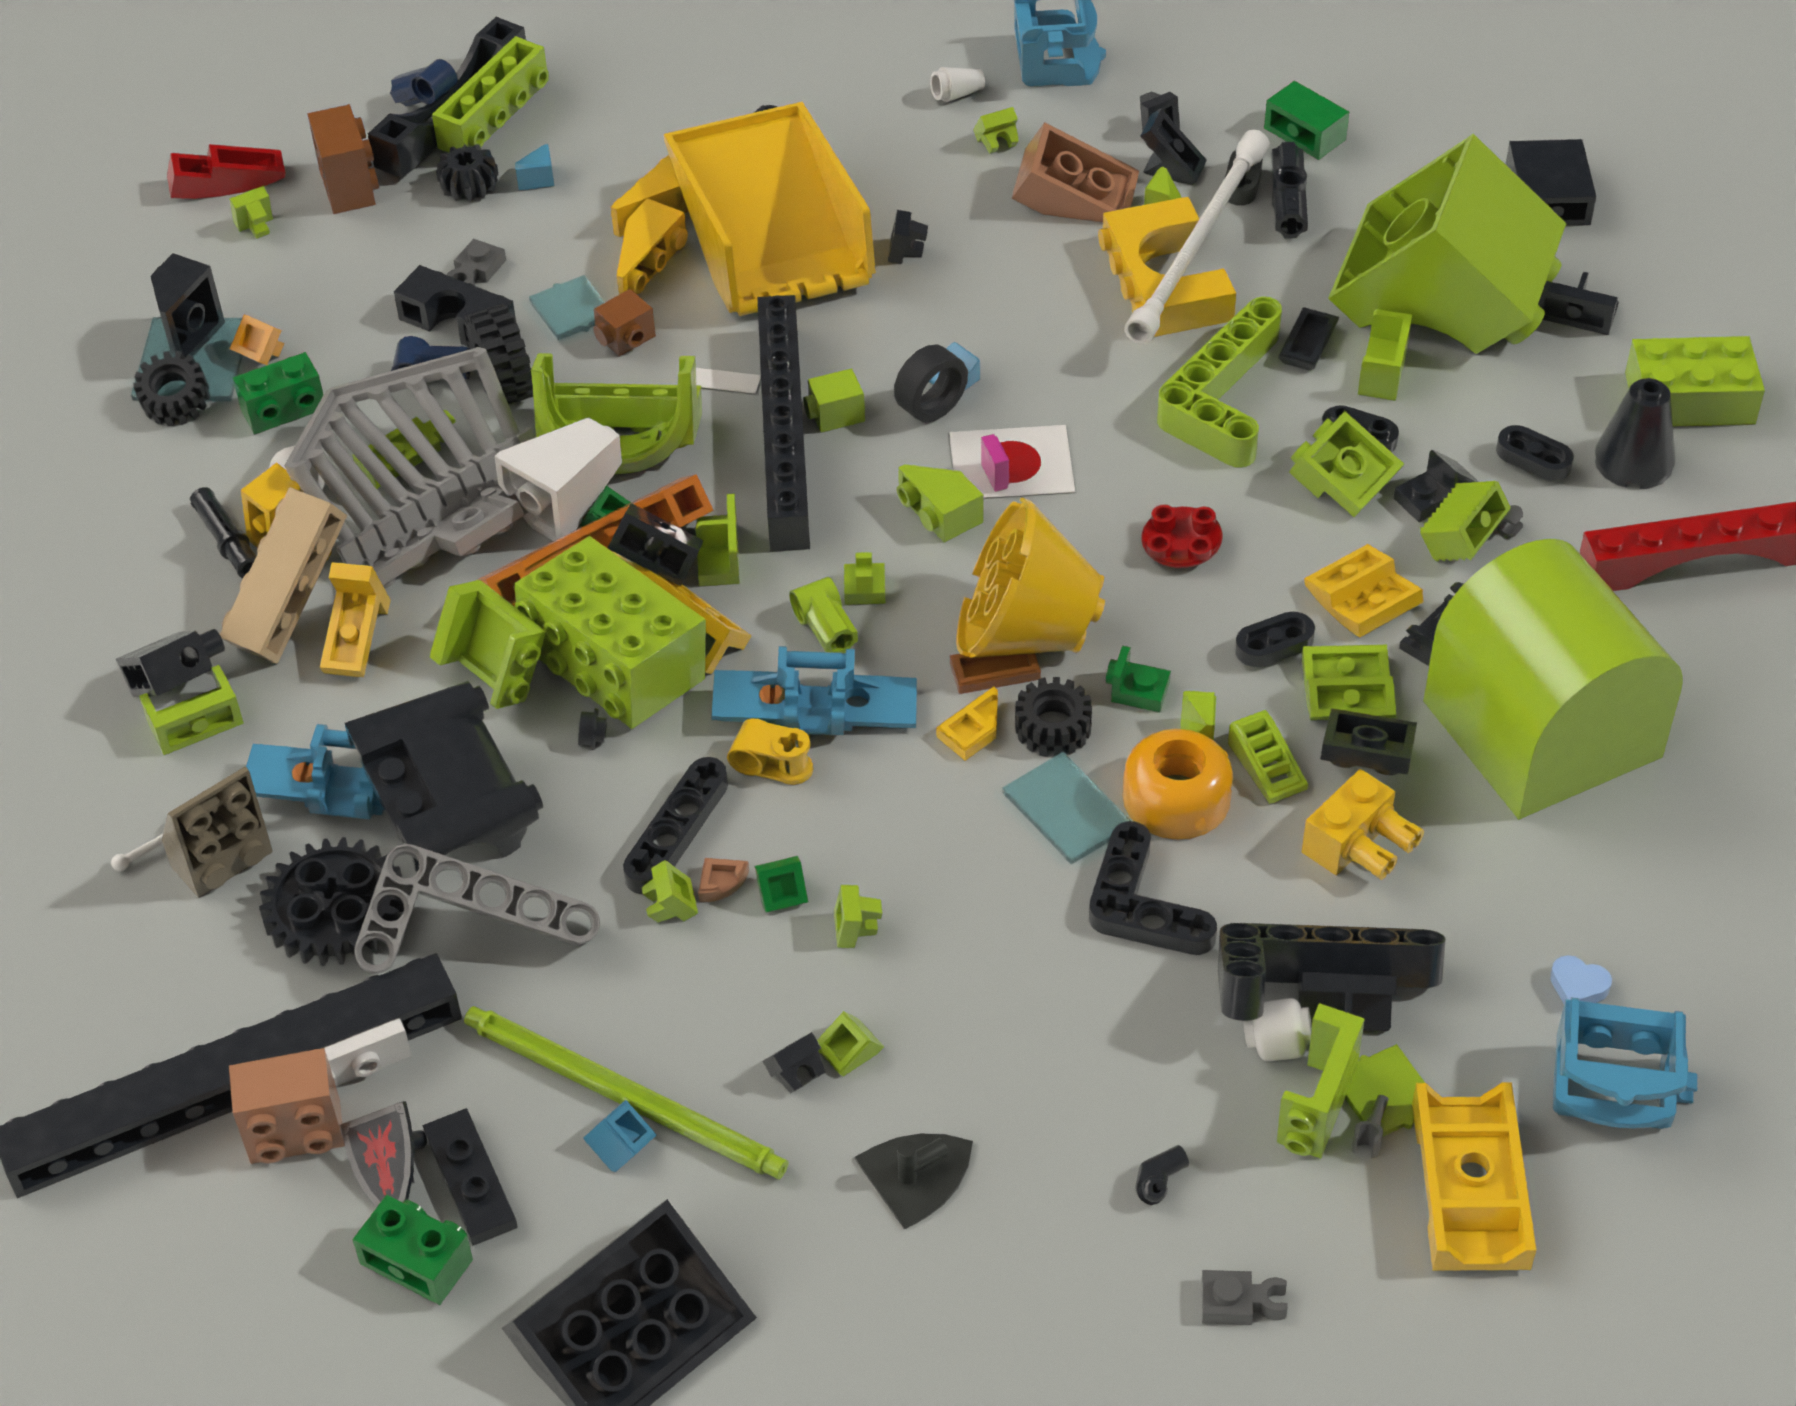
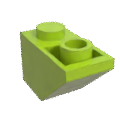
M908 464L898 467L899 485L896 487V491L901 503L905 507H910L920 517L923 526L928 531H933L944 543L984 523V495L961 471Z

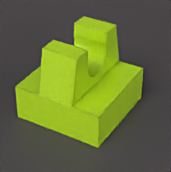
M1014 107L980 116L973 128L977 142L982 141L989 154L996 152L999 148L997 137H1003L1007 141L1009 148L1017 145L1019 141L1016 128L1018 118Z
M264 186L229 198L233 222L239 232L250 229L256 239L270 234L266 222L273 220L270 197Z
M872 552L855 553L856 563L844 564L845 605L886 604L885 563H872Z
M666 860L652 867L653 879L642 887L643 895L653 902L656 901V903L646 908L647 916L659 923L676 916L682 921H686L697 915L698 909L691 878Z
M840 885L834 908L837 948H855L858 937L877 935V919H881L883 914L881 899L860 896L858 885Z

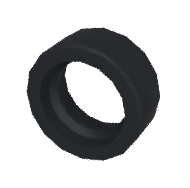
M939 344L927 345L909 357L898 372L894 384V398L897 404L915 419L924 423L936 421L950 412L962 397L968 382V369L964 361ZM940 372L933 386L922 395L930 379Z

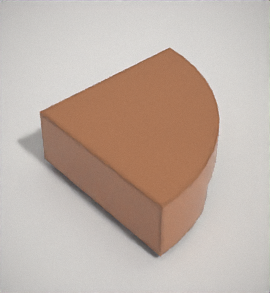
M705 858L698 890L699 902L718 901L736 892L747 879L749 862Z

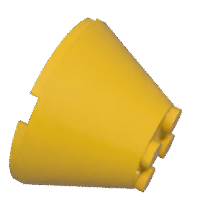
M1020 498V502H1023L1021 504L1013 501L1001 514L989 534L973 569L972 575L979 577L972 599L967 597L963 599L956 633L958 652L969 658L1069 650L1078 653L1085 642L1086 629L1090 621L1096 623L1104 610L1105 600L1099 598V593L1104 583V576L1100 575L1039 508L1026 498Z

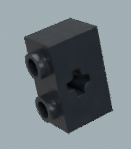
M631 503L608 549L681 586L704 540Z

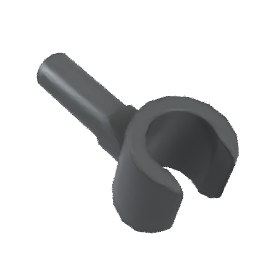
M1511 505L1510 511L1497 526L1501 534L1512 538L1523 528V524L1520 522L1523 517L1522 508L1517 505Z
M1378 1095L1367 1121L1356 1124L1351 1149L1353 1153H1356L1359 1145H1369L1373 1148L1371 1158L1374 1159L1379 1156L1383 1137V1129L1380 1126L1381 1119L1389 1101L1385 1095Z

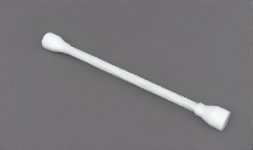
M1248 130L1244 133L1236 146V158L1233 161L1232 168L1152 297L1143 306L1134 310L1128 319L1124 331L1131 341L1137 344H1147L1153 339L1160 327V315L1164 310V304L1244 174L1250 170L1251 166L1261 162L1269 149V139L1261 131Z

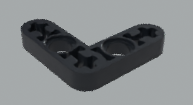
M1126 821L1117 825L1111 833L1090 898L1089 922L1091 927L1105 935L1191 955L1208 953L1216 944L1217 922L1209 912L1201 909L1137 895L1150 855L1151 834L1146 826L1136 821ZM1129 840H1135L1137 842L1133 844L1131 857L1124 855V846ZM1115 871H1124L1131 875L1132 879L1127 883L1117 884L1112 882L1108 876ZM1107 908L1115 909L1111 916L1103 915ZM1129 912H1133V922L1127 921ZM1156 915L1162 918L1165 924L1160 928L1150 929L1145 927L1140 921L1145 916ZM1173 922L1179 923L1177 925V932H1172ZM1194 928H1200L1203 930L1200 932L1199 936L1190 935V933L1194 931Z

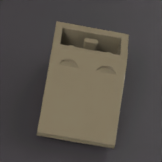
M246 766L167 814L162 843L170 866L198 898L213 889L221 887L227 880L246 868L258 864L264 857L273 852L251 775Z

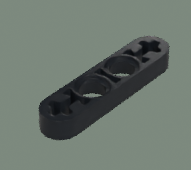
M702 757L695 760L689 766L625 858L623 871L625 884L629 890L637 894H643L642 887L653 879L652 873L645 871L649 864L652 868L666 860L674 867L676 866L727 790L726 766L722 761L713 757ZM701 779H705V780H706L705 783H704L703 786H702V791H703V793L700 792V790H701ZM684 803H692L698 806V810L691 815H680L675 811L679 805ZM662 834H671L677 838L674 844L666 847L658 846L654 843V840ZM636 871L641 872V876L636 875Z

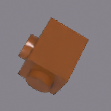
M631 289L593 309L595 318L593 331L596 339L602 346H608L619 357L656 336L653 308Z

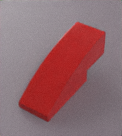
M209 144L207 155L170 153L167 180L170 198L198 199L221 197L253 190L285 178L286 172L281 150Z

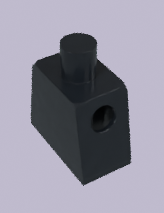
M215 629L200 635L196 630L181 631L118 657L116 661L132 697H139L145 693L149 697L159 696L212 670V663L209 658L224 652L225 646L220 634Z

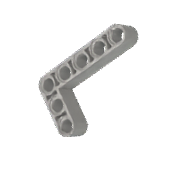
M402 844L393 848L386 857L358 936L354 953L357 964L367 973L380 974L390 969L396 960L418 894L572 945H582L590 941L599 930L600 918L596 909L586 902L415 845ZM404 854L415 857L419 864L418 872L410 878L397 876L392 868L395 859ZM453 869L461 875L462 885L457 891L448 893L440 890L437 886L436 877L442 870ZM495 883L501 886L505 892V901L497 907L485 905L479 896L480 890L484 885ZM389 897L400 900L404 906L403 915L398 920L392 922L383 920L377 912L379 903ZM529 898H540L547 904L548 915L542 921H531L524 915L523 904ZM573 912L586 914L591 922L590 931L583 936H576L570 933L566 925V919L569 914ZM373 940L382 941L389 949L387 960L379 965L367 963L362 956L364 946Z

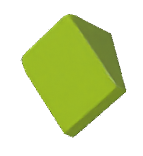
M845 1011L817 1039L821 1046V1049L818 1051L843 1077L876 1056L884 1048V1045L861 1020Z

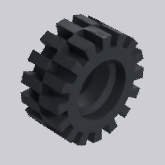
M170 351L163 352V359L159 360L157 355L150 357L151 365L145 361L140 367L143 373L136 371L134 376L136 382L133 383L139 403L149 419L153 417L155 423L160 425L165 419L167 426H174L175 419H179L180 424L183 425L188 423L185 418L186 416L190 415L193 419L199 416L197 408L205 410L207 407L205 400L210 399L208 390L210 388L200 364L195 362L194 357L188 354L185 358L183 352L176 351L175 357H172ZM173 381H183L186 383L185 387L177 394L171 396L158 395L159 390L167 383Z
M1044 677L1038 679V687L1031 682L1026 685V692L1020 691L1018 701L1015 704V732L1018 734V740L1021 744L1027 742V749L1033 753L1038 747L1040 756L1047 757L1049 750L1054 751V757H1062L1063 749H1066L1068 755L1075 753L1076 745L1082 748L1086 744V738L1089 739L1091 735L1092 706L1090 696H1085V689L1081 685L1074 690V681L1067 679L1065 685L1060 684V677H1053V683L1047 684ZM1053 711L1063 713L1069 718L1061 722H1047L1038 716Z

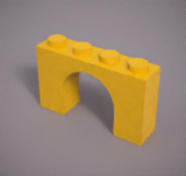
M1189 197L1103 213V228L1098 230L1099 244L1101 250L1107 251L1109 254L1111 271L1113 275L1119 276L1122 295L1125 300H1130L1132 313L1152 297L1165 276L1153 271L1145 263L1157 256L1180 252L1199 221V217ZM1225 269L1182 276L1164 304V310L1160 315V327L1154 337L1229 322L1235 316L1237 293Z

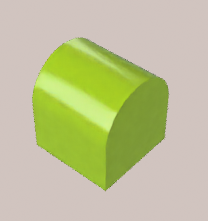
M1541 539L1519 545L1490 561L1471 576L1449 601L1436 627L1423 702L1516 818L1520 820L1663 758L1682 690L1683 675L1680 666L1573 545L1559 539Z

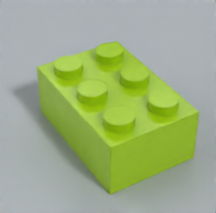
M1750 336L1632 339L1625 369L1628 389L1635 381L1640 379L1652 378L1664 383L1670 390L1673 427L1756 424L1765 389Z

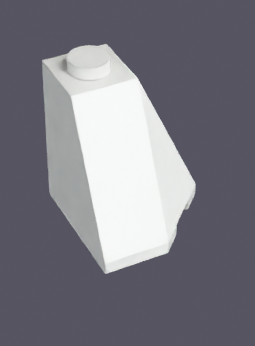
M590 418L507 448L495 455L499 486L508 497L513 494L517 496L521 505L527 510L523 517L530 527L552 541L578 528L622 463L620 435L612 428L603 426Z

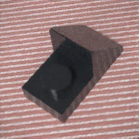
M1162 108L1152 113L1140 135L1148 148L1154 151L1143 172L1154 176L1158 169L1164 167L1167 168L1173 181L1189 185L1196 183L1207 159Z
M1432 449L1429 452L1427 471L1395 487L1394 500L1413 518L1421 522L1431 517L1432 513L1436 512V508H1440V503H1443L1444 498L1448 497V493H1451L1456 483L1479 481L1456 460Z

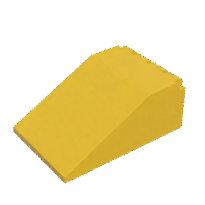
M803 101L663 134L668 154L713 283L729 313L737 312L739 316L758 312L757 297L795 295L797 303L801 302L802 295H805L809 300L837 293L838 286H841L843 291L869 285V279L872 278V274L876 273L869 206Z

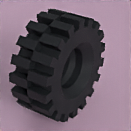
M500 304L466 315L465 330L469 339V348L481 347L486 349L508 405L533 397L530 358L526 353L524 340L520 336V329L515 324L514 316L509 312L507 305Z

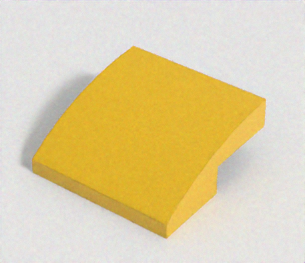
M1369 544L1304 578L1305 586L1315 599L1340 624L1359 638L1424 602L1423 589L1395 572L1394 559Z

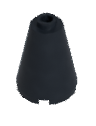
M1647 378L1637 380L1630 386L1595 447L1596 468L1604 478L1626 488L1627 483L1641 484L1640 489H1650L1663 484L1671 476L1675 465L1671 395L1669 388L1664 383L1656 379Z

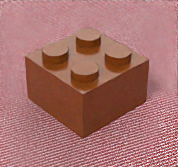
M350 104L307 113L319 171L333 214L376 205L373 190L379 189V184L374 167L368 168L372 167L371 161H374L369 139H366L362 118H354Z

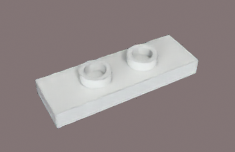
M400 1018L325 1047L336 1086L359 1077L370 1076L383 1067L412 1056L406 1031Z

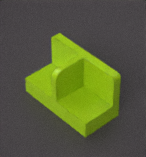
M735 493L727 494V515L702 516L696 519V537L704 540L697 554L699 587L740 584Z

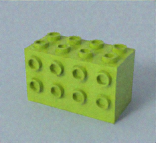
M591 536L583 539L515 582V607L546 631L539 660L545 663L552 673L562 676L574 685L581 695L590 697L603 707L609 716L619 719L629 728H635L705 680L706 619Z

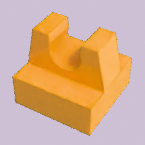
M244 314L230 350L268 365L271 355L279 357L285 344L278 341L282 330Z

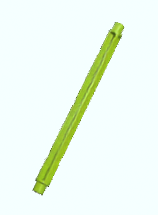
M472 1006L465 1015L464 1024L476 1029L478 1035L486 1037L619 1104L626 1100L637 1113L754 1170L760 1175L766 1173L780 1180L788 1168V1160L774 1154L772 1148L766 1147L498 1015L492 1010L486 1012L476 1006Z

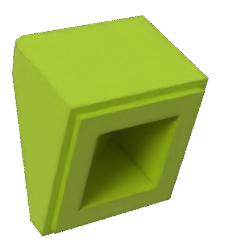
M1161 167L1158 169L1145 187L1144 205L1182 198L1167 168Z
M1183 692L1180 729L1192 730L1214 740L1215 692Z

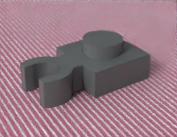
M473 238L454 260L455 269L449 271L447 275L475 285L477 280L487 283L505 263V249Z
M1202 1270V1324L1252 1325L1253 1312H1260L1265 1318L1270 1320L1285 1319L1288 1303H1275L1268 1297L1272 1295H1285L1287 1280L1273 1277L1266 1279L1261 1284H1252V1271Z

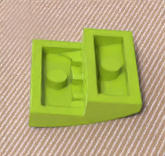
M1387 644L1303 646L1301 653L1310 720H1329L1331 708L1396 718L1393 676H1390Z

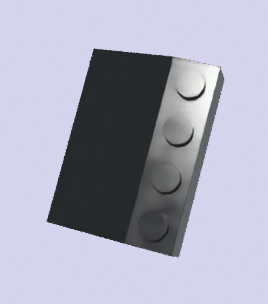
M667 1199L649 1211L502 1327V1330L533 1371L566 1406H650L757 1317Z

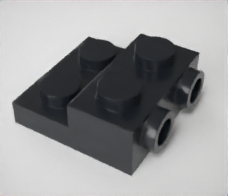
M1331 708L1320 760L1330 761L1333 765L1342 768L1354 766L1371 768L1383 775L1392 776L1398 773L1408 775L1417 723Z

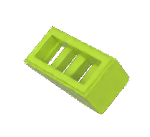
M1267 710L1246 716L1230 724L1228 745L1269 804L1308 790V783ZM1266 746H1267V748H1268V749H1265V750H1263V751H1260V752L1255 753V750H1258V749H1260V748H1263V747H1266ZM1274 761L1278 762L1274 765L1263 768V766L1266 764H1269ZM1285 773L1288 776V778L1277 781L1275 783H1271L1270 779L1278 777Z

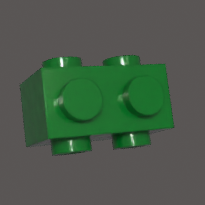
M306 352L232 377L241 412L254 435L313 414L324 396L320 376Z
M387 1194L352 1239L359 1263L362 1266L438 1305L442 1304L473 1261L468 1235L459 1225L449 1220H445L442 1223L428 1216L418 1204L410 1200L401 1202Z

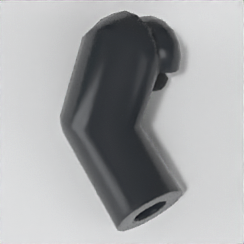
M1176 1145L1141 1163L1135 1189L1138 1197L1144 1203L1149 1205L1160 1203L1167 1195L1168 1176L1189 1166L1187 1154L1180 1145Z

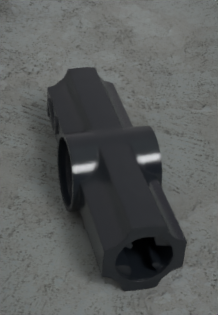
M1282 142L1280 146L1272 149L1271 152L1273 180L1271 204L1274 208L1275 231L1280 232L1284 238H1297L1308 229L1307 173L1304 169L1303 149L1296 146L1295 142Z

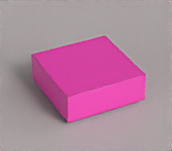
M995 434L981 437V466L994 492L1008 488L1009 459L998 437Z

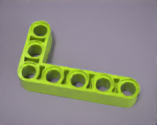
M1267 296L1256 297L1251 300L1159 389L1157 424L1160 429L1229 466L1243 468L1254 463L1259 434L1257 421L1219 401V399L1279 340L1282 306L1279 301Z

